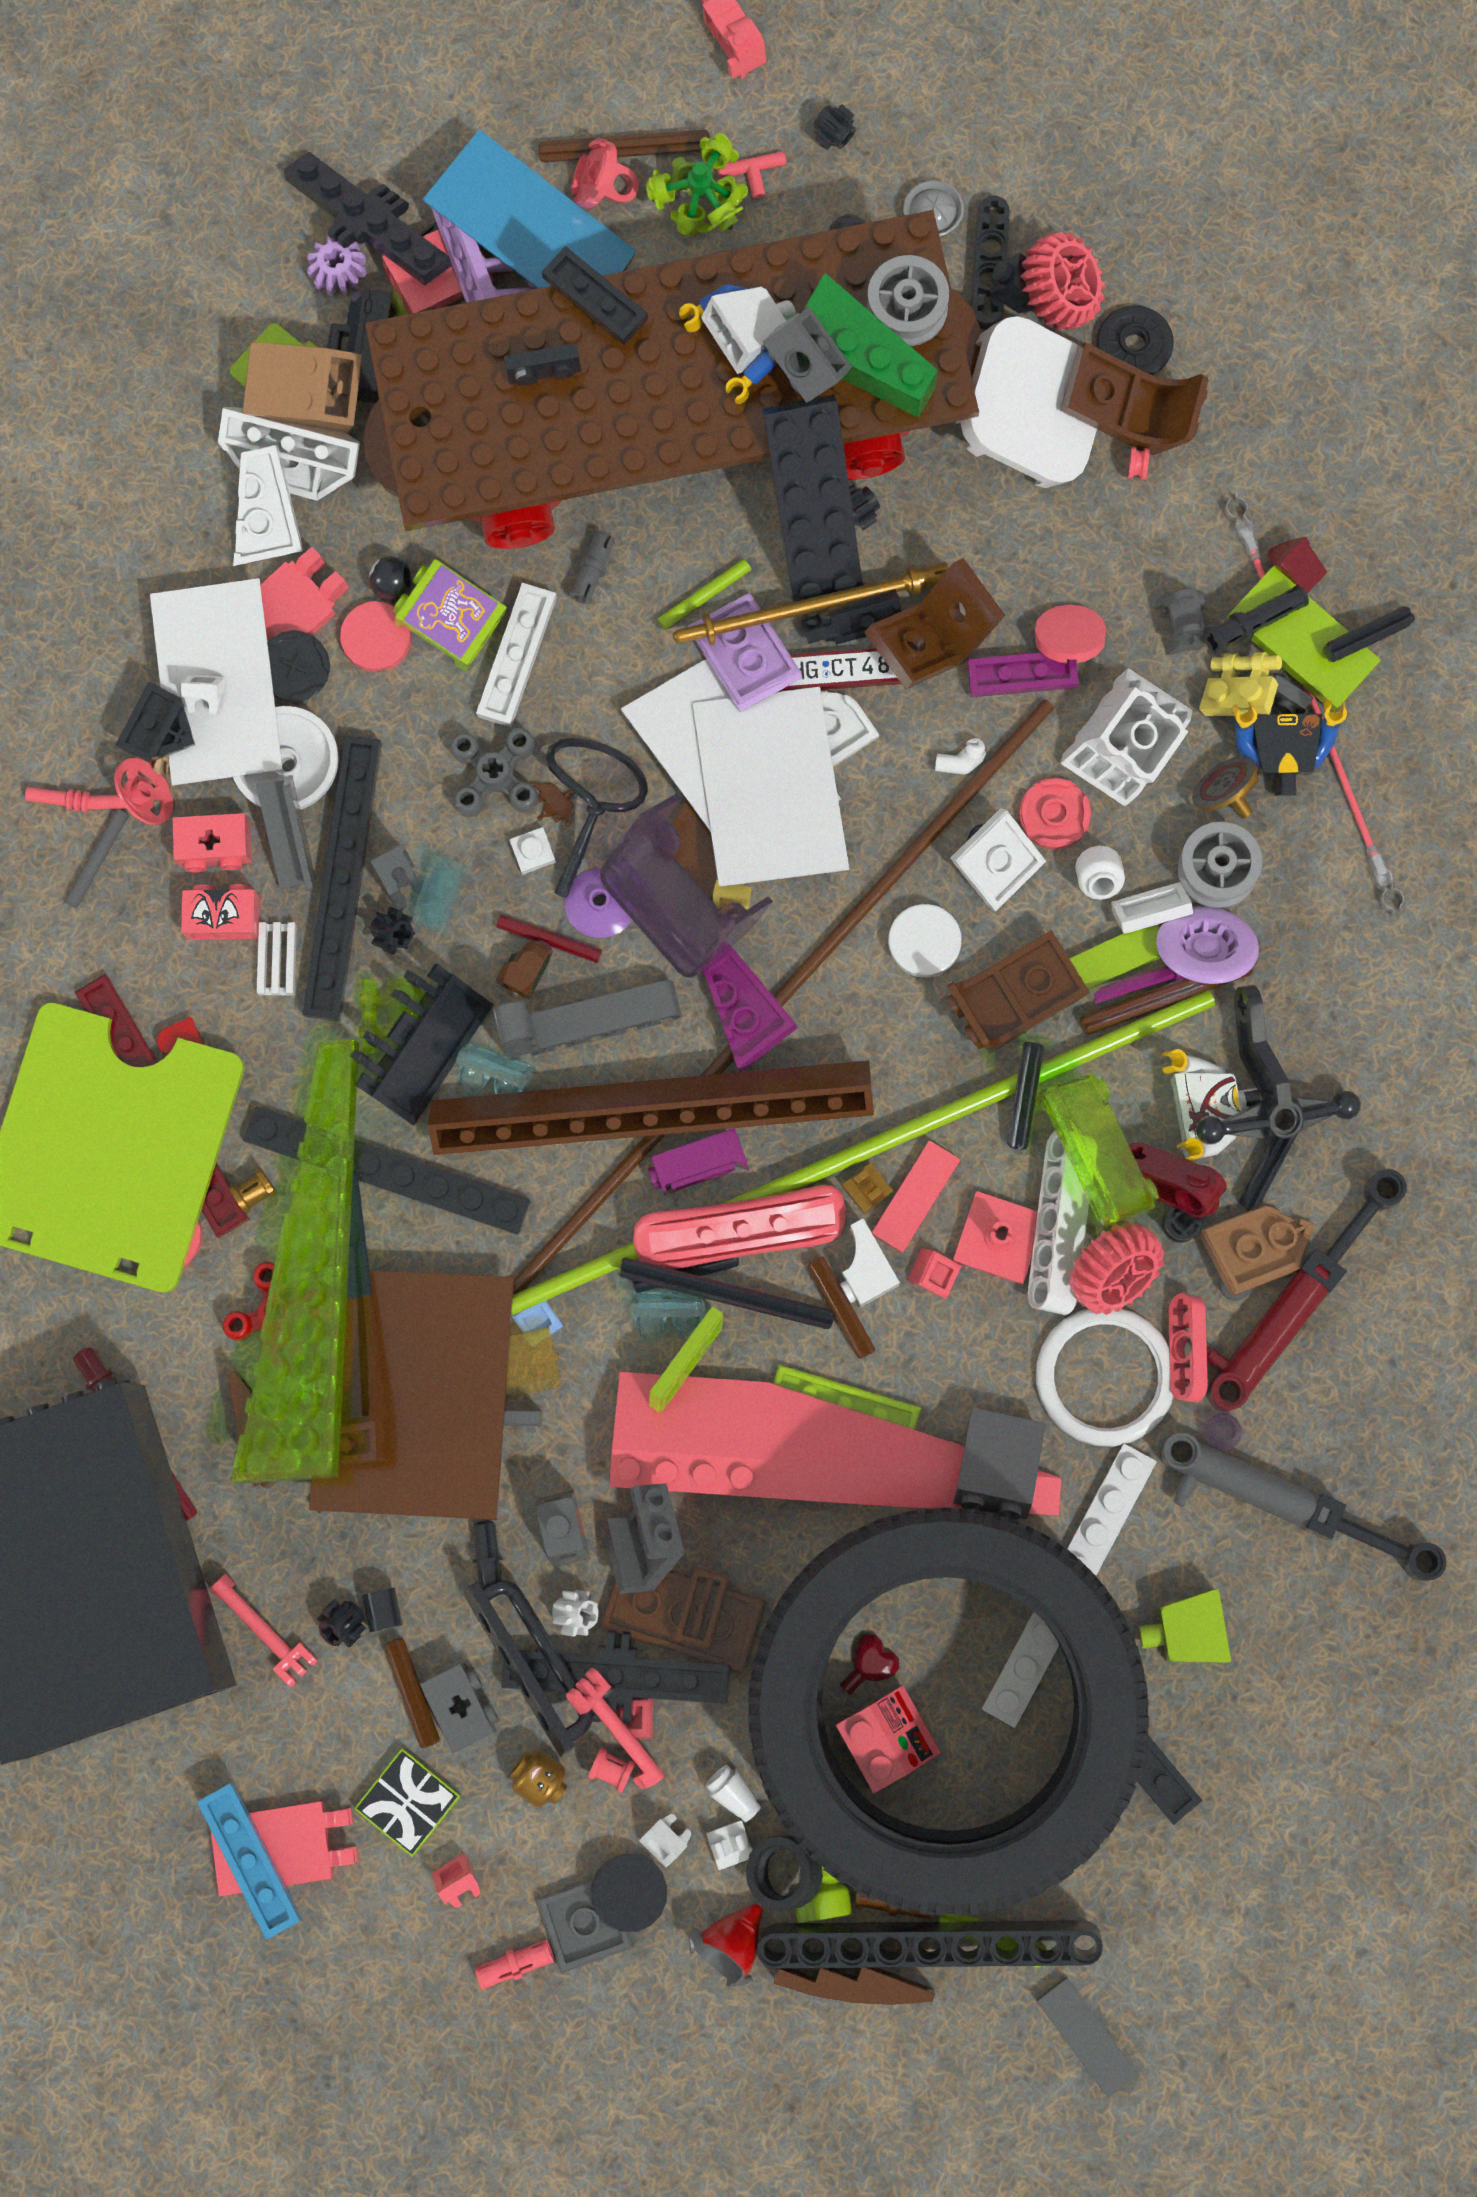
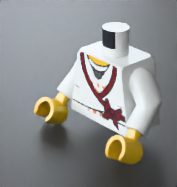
M1180 1049L1163 1052L1162 1055L1168 1056L1172 1061V1066L1163 1067V1072L1166 1074L1179 1072L1171 1078L1182 1140L1181 1143L1177 1144V1148L1184 1147L1189 1153V1157L1185 1159L1192 1162L1199 1158L1218 1155L1236 1139V1136L1224 1135L1220 1142L1206 1145L1196 1135L1197 1123L1205 1116H1216L1222 1121L1260 1103L1259 1091L1257 1088L1238 1091L1234 1074H1226L1223 1067L1198 1057L1188 1056Z

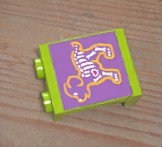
M434 559L429 567L424 564L414 577L413 583L416 584V587L410 596L404 593L393 609V612L397 614L394 624L400 628L402 625L454 659V665L466 672L504 617L507 607Z

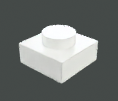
M543 827L509 839L522 875L556 863Z

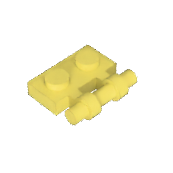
M1255 652L1252 656L1242 657L1238 653H1226L1223 657H1213L1211 660L1212 671L1223 672L1221 678H1208L1199 707L1200 711L1204 716H1234L1232 706L1237 704L1240 714H1245L1249 710L1248 702L1251 701L1257 711V715H1270L1278 683L1273 676H1268L1269 670H1279L1281 668V657L1279 655L1269 656L1267 652ZM1240 671H1251L1250 677H1239Z

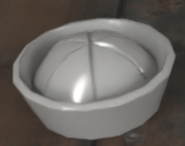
M929 180L919 183L909 191L904 200L903 212L904 215L934 210L939 237L942 238L959 225L963 218L964 204L961 195L953 186L944 181Z

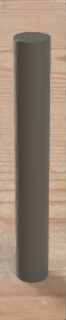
M120 809L115 810L64 901L65 903L77 909L128 819L129 815Z

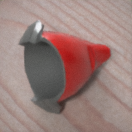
M752 1904L721 1918L703 1932L694 1927L690 1932V1954L696 1951L719 1973L727 1978L726 1986H742L753 1981L752 1976L748 1974L756 1957L758 1930L763 1908L758 1904Z

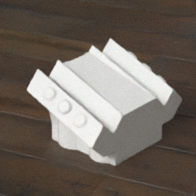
M1127 668L1116 678L1112 690L1102 698L1089 721L1076 735L1075 742L1064 752L1061 764L1123 806H1126L1140 794L1147 783L1154 782L1188 733L1185 728L1191 721L1193 710Z

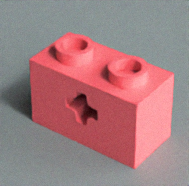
M245 813L173 818L174 861L180 868L185 867L186 872L192 873L206 871V866L220 865V868L223 870L242 869V864L252 863L250 820ZM212 838H216L219 843H215L213 850H209L206 845H210Z

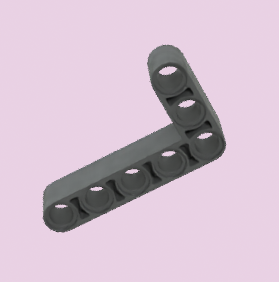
M672 980L659 981L535 1013H530L526 1002L523 1001L503 1004L493 1009L501 1046L509 1060H519L521 1055L531 1053V1056L555 1051L556 1046L566 1044V1047L591 1042L590 1038L601 1035L603 1039L626 1033L625 1029L637 1027V1030L659 1025L661 1024L660 1020L672 1018V1021H675L682 1017Z

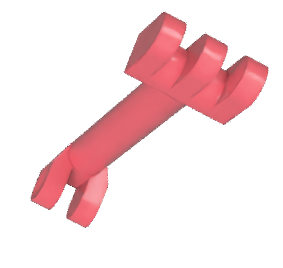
M225 1573L209 1591L218 1600L222 1599L281 1660L272 1670L289 1687H292L297 1681L287 1670L292 1667L302 1677L307 1670L298 1659L302 1656L312 1666L318 1662V1659L301 1641L291 1649L232 1588L236 1582Z
M590 1668L585 1673L586 1679L581 1678L576 1683L577 1689L572 1688L566 1694L568 1701L580 1715L588 1713L591 1708L642 1770L633 1779L639 1788L646 1789L655 1785L663 1779L665 1774L603 1699V1695L611 1687L596 1669Z

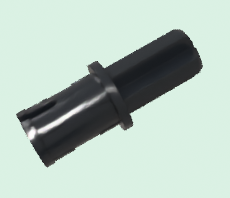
M494 1521L477 1522L473 1526L477 1558L473 1560V1563H477L481 1588L491 1582L501 1580L499 1561L503 1560V1556L499 1557L496 1524Z

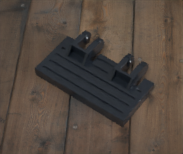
M436 963L427 977L438 984L437 988L410 970H407L403 976L409 984L425 993L419 1003L412 1000L408 994L401 990L394 989L390 995L417 1015L415 1019L403 1011L386 1036L398 1045L397 1048L394 1049L376 1035L366 1031L362 1038L366 1040L367 1044L384 1053V1056L377 1065L361 1051L354 1050L350 1055V1058L377 1076L374 1080L362 1072L354 1085L412 1125L416 1123L494 1005L454 974L449 973Z

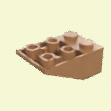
M251 342L242 414L349 432L354 426L362 354L328 348Z

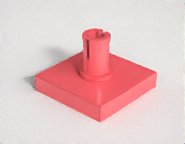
M976 1191L953 1261L1023 1285L1032 1259L1038 1211Z

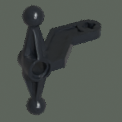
M1255 985L1238 987L1234 994L1239 1054L1262 1097V1101L1222 1121L1216 1116L1201 1118L1196 1125L1195 1131L1198 1139L1206 1145H1213L1220 1142L1224 1135L1261 1139L1271 1137L1290 1138L1298 1132L1333 1115L1346 1120L1357 1116L1361 1108V1102L1359 1097L1351 1091H1341L1331 1101L1291 1097L1290 1082L1267 1042L1264 1008L1260 991ZM1281 1110L1282 1119L1280 1123L1276 1125L1275 1116Z

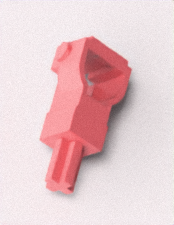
M700 0L703 6L705 23L729 58L727 60V67L732 79L737 76L743 79L747 73L767 63L762 35L753 21L744 14L736 0Z

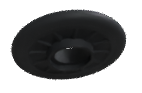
M1133 305L1117 309L1106 317L1098 330L1096 344L1098 349L1148 374L1154 375L1168 363L1173 352L1174 339L1168 322L1158 312L1144 306ZM1130 335H1139L1144 339L1145 346L1139 350L1130 349L1126 345L1125 339Z

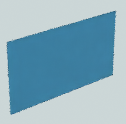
M480 129L423 198L425 203L537 288L551 286L542 278L541 272L565 246L602 276L622 272L636 253L632 246L580 206L576 205L571 199Z

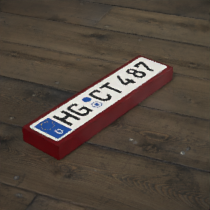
M876 648L793 654L790 656L801 671L802 678L778 692L820 687V690L897 685L901 684V682Z

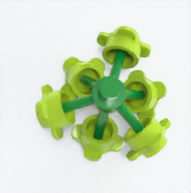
M718 132L712 138L703 137L701 139L700 147L703 149L702 158L705 163L686 162L683 157H676L671 163L673 168L672 177L668 173L660 174L659 170L656 169L653 170V176L649 177V181L646 183L648 197L652 203L655 202L659 211L664 210V203L675 200V192L679 190L687 192L691 196L690 203L680 205L678 210L672 211L670 219L677 224V231L683 235L692 236L698 232L707 233L716 227L719 228L720 232L726 229L732 230L733 225L739 221L736 214L742 211L743 207H737L741 204L743 198L747 196L748 187L745 184L736 183L735 178L731 175H727L716 182L713 180L711 172L712 168L723 169L729 161L735 163L739 158L738 152L732 149L731 142L723 133ZM706 195L715 209L707 215L712 226L704 222L706 212L698 205L699 196Z

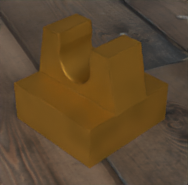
M871 1162L842 1184V1187L864 1215L893 1193L892 1188Z

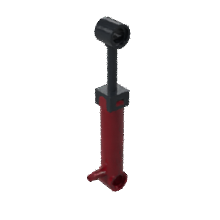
M1384 1169L1378 1171L1367 1180L1364 1186L1365 1204L1326 1254L1318 1248L1310 1253L1291 1281L1229 1360L1215 1349L1207 1346V1362L1219 1371L1215 1379L1210 1382L1207 1390L1209 1402L1215 1409L1222 1412H1230L1246 1403L1252 1391L1327 1294L1332 1292L1347 1272L1337 1264L1378 1210L1383 1211L1392 1208L1404 1198L1407 1184L1399 1172L1393 1169ZM1378 1181H1385L1392 1186L1393 1195L1390 1199L1383 1198L1378 1194ZM1224 1382L1230 1383L1236 1388L1237 1397L1232 1403L1222 1400L1219 1395V1387Z

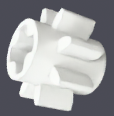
M562 1591L563 1597L553 1604V1624L563 1626L561 1629L562 1635L575 1637L577 1634L587 1636L588 1629L597 1623L598 1604L588 1600V1591Z

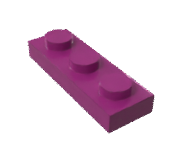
M1042 652L967 660L970 697L1078 688L1079 684L1076 659H1067V663L1052 660Z

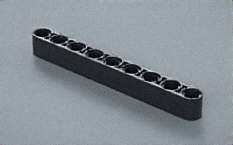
M1085 1920L776 1923L769 1925L762 1932L757 1952L761 1962L771 1968L1091 1965L1099 1960L1102 1955L1103 1944L1098 1927L1092 1922ZM1087 1935L1095 1940V1944L1088 1950H1081L1075 1946V1940L1080 1936ZM969 1936L976 1939L979 1945L972 1951H965L959 1947L958 1942L963 1937ZM1010 1936L1018 1944L1014 1949L1005 1951L1000 1949L996 1943L1001 1937ZM1041 1936H1050L1055 1939L1056 1945L1050 1950H1041L1036 1946L1035 1942ZM892 1937L899 1940L902 1946L897 1951L889 1952L881 1946V1942L885 1938ZM925 1937H933L938 1940L940 1946L935 1951L930 1952L922 1949L919 1942ZM773 1938L780 1939L785 1944L786 1949L783 1952L774 1953L768 1949L766 1942ZM810 1938H816L824 1944L825 1948L817 1953L810 1952L805 1947L804 1942ZM847 1938H856L862 1943L863 1948L858 1952H849L842 1943Z

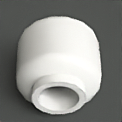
M1094 846L1083 851L1077 858L1075 869L1079 888L1086 896L1098 900L1108 899L1118 894L1123 888L1125 881L1121 857L1114 849L1108 846Z

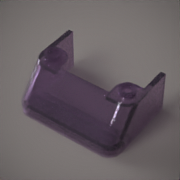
M676 793L638 816L601 867L600 878L609 894L677 972L684 977L692 978L704 971L745 936L773 901L768 896L747 910L741 904L733 901L724 904L720 909L717 908L674 858V855L680 848V838L677 830L667 818L682 799Z

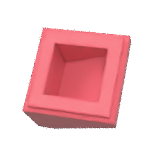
M921 1248L907 1281L947 1299L962 1266L934 1250Z

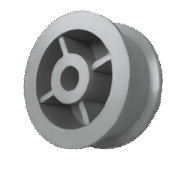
M914 255L898 256L883 263L873 274L868 287L867 309L909 346L920 345L937 335L945 323L949 301L948 282L943 272L933 262Z
M1229 822L1209 823L1195 830L1187 839L1178 861V878L1187 895L1195 902L1211 908H1228L1243 901L1252 891L1261 873L1262 853L1255 838L1241 826ZM1216 862L1222 863L1224 866H1219Z

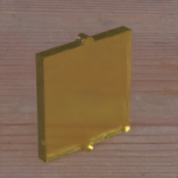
M549 1326L510 1334L506 1398L562 1386L557 1365L559 1353L554 1351Z

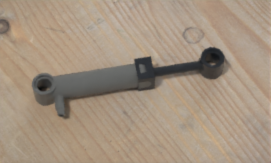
M1183 1432L1173 1434L1161 1444L1159 1453L1163 1464L1170 1470L1183 1474L1173 1500L1179 1506L1183 1507L1196 1481H1199L1302 1527L1303 1530L1325 1540H1332L1335 1532L1338 1531L1402 1560L1404 1571L1414 1580H1435L1446 1569V1556L1437 1545L1427 1542L1406 1546L1342 1517L1347 1504L1327 1495L1317 1494L1199 1441L1190 1434ZM1175 1442H1182L1189 1449V1457L1184 1463L1175 1461L1171 1456V1447ZM1422 1551L1428 1553L1432 1559V1566L1426 1573L1420 1571L1416 1566V1557Z

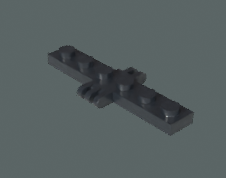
M311 152L306 153L283 170L287 182L335 217L334 225L329 229L328 236L332 240L337 241L343 248H348L355 242L363 244L366 241L424 286L451 267L450 258L447 254L399 219L408 210L409 203L405 199L400 198L394 191H390V188L386 185L381 184L370 193L365 194Z
M608 1630L606 1645H599L598 1656L560 1653L577 1682L581 1678L586 1679L585 1673L590 1668L596 1669L611 1687L603 1695V1699L616 1715H618V1708H623L622 1720L624 1724L632 1723L634 1698L728 1704L730 1665L637 1659L638 1649L637 1647H631V1632L623 1631L621 1646H616L617 1633L614 1630ZM519 1650L543 1691L565 1693L541 1652ZM503 1663L501 1688L520 1690ZM593 1711V1722H601V1719Z

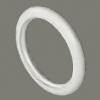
M1088 1308L1079 1310L1064 1318L1049 1333L1041 1346L1036 1363V1386L1040 1402L1049 1418L1063 1432L1078 1441L1094 1446L1109 1447L1132 1443L1149 1434L1163 1420L1172 1404L1174 1396L1170 1388L1169 1345L1164 1336L1150 1321L1133 1311L1122 1308L1119 1312L1113 1310L1110 1314L1105 1315L1103 1312L1095 1314L1092 1310H1088ZM1099 1324L1116 1325L1138 1335L1148 1345L1155 1358L1158 1370L1157 1389L1147 1410L1134 1421L1114 1428H1098L1085 1424L1075 1418L1061 1402L1054 1382V1367L1058 1354L1064 1344L1077 1332Z

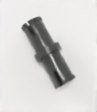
M598 530L593 533L587 553L578 563L580 570L569 596L575 599L576 595H578L576 601L579 603H591L598 580L604 577L606 573L605 563L615 543V538L612 535L606 540L608 537L606 532Z

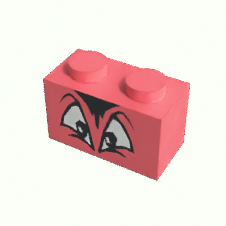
M234 884L229 886V890H215V887L211 885H195L193 890H182L181 933L187 940L258 939L260 896L255 889H251V886Z

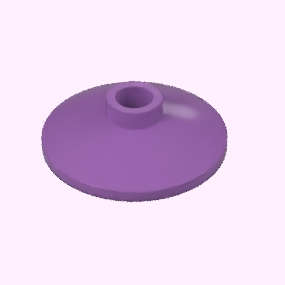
M594 868L581 873L573 880L574 882L569 894L565 898V911L570 923L576 930L589 937L607 938L620 933L630 924L636 911V895L632 891L633 887L626 877L612 869ZM604 895L606 897L605 904L602 906L595 905L593 903L595 896Z

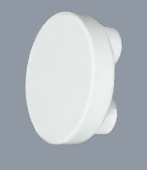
M919 904L907 908L897 916L889 932L888 944L891 958L903 971L916 977L926 978L940 976L954 964L960 952L962 938L960 928L950 913L935 905Z

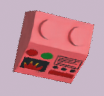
M904 1685L838 1721L836 1724L873 1794L908 1775L941 1753Z

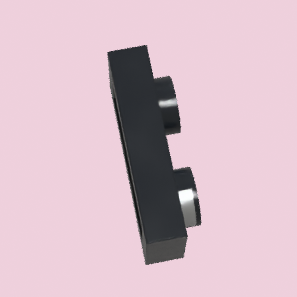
M577 343L504 356L510 385L517 383L521 386H527L536 383L538 379L550 377L566 379L573 376L574 373L582 372Z

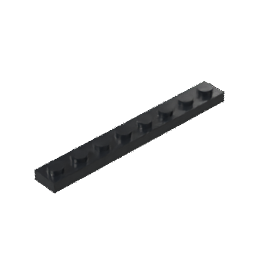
M346 735L344 738L302 1014L306 1018L341 1021L382 748L380 739Z
M255 1107L243 1139L246 1143L348 1177L350 1171H354L358 1174L360 1182L518 1236L531 1203L529 1199L259 1107Z

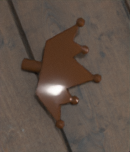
M531 782L530 784L541 792L538 803L545 801L542 814L538 817V820L541 821L545 817L557 815L554 822L557 823L565 819V825L569 827L571 825L570 819L574 805L568 798L575 793L569 789L563 794L555 784Z

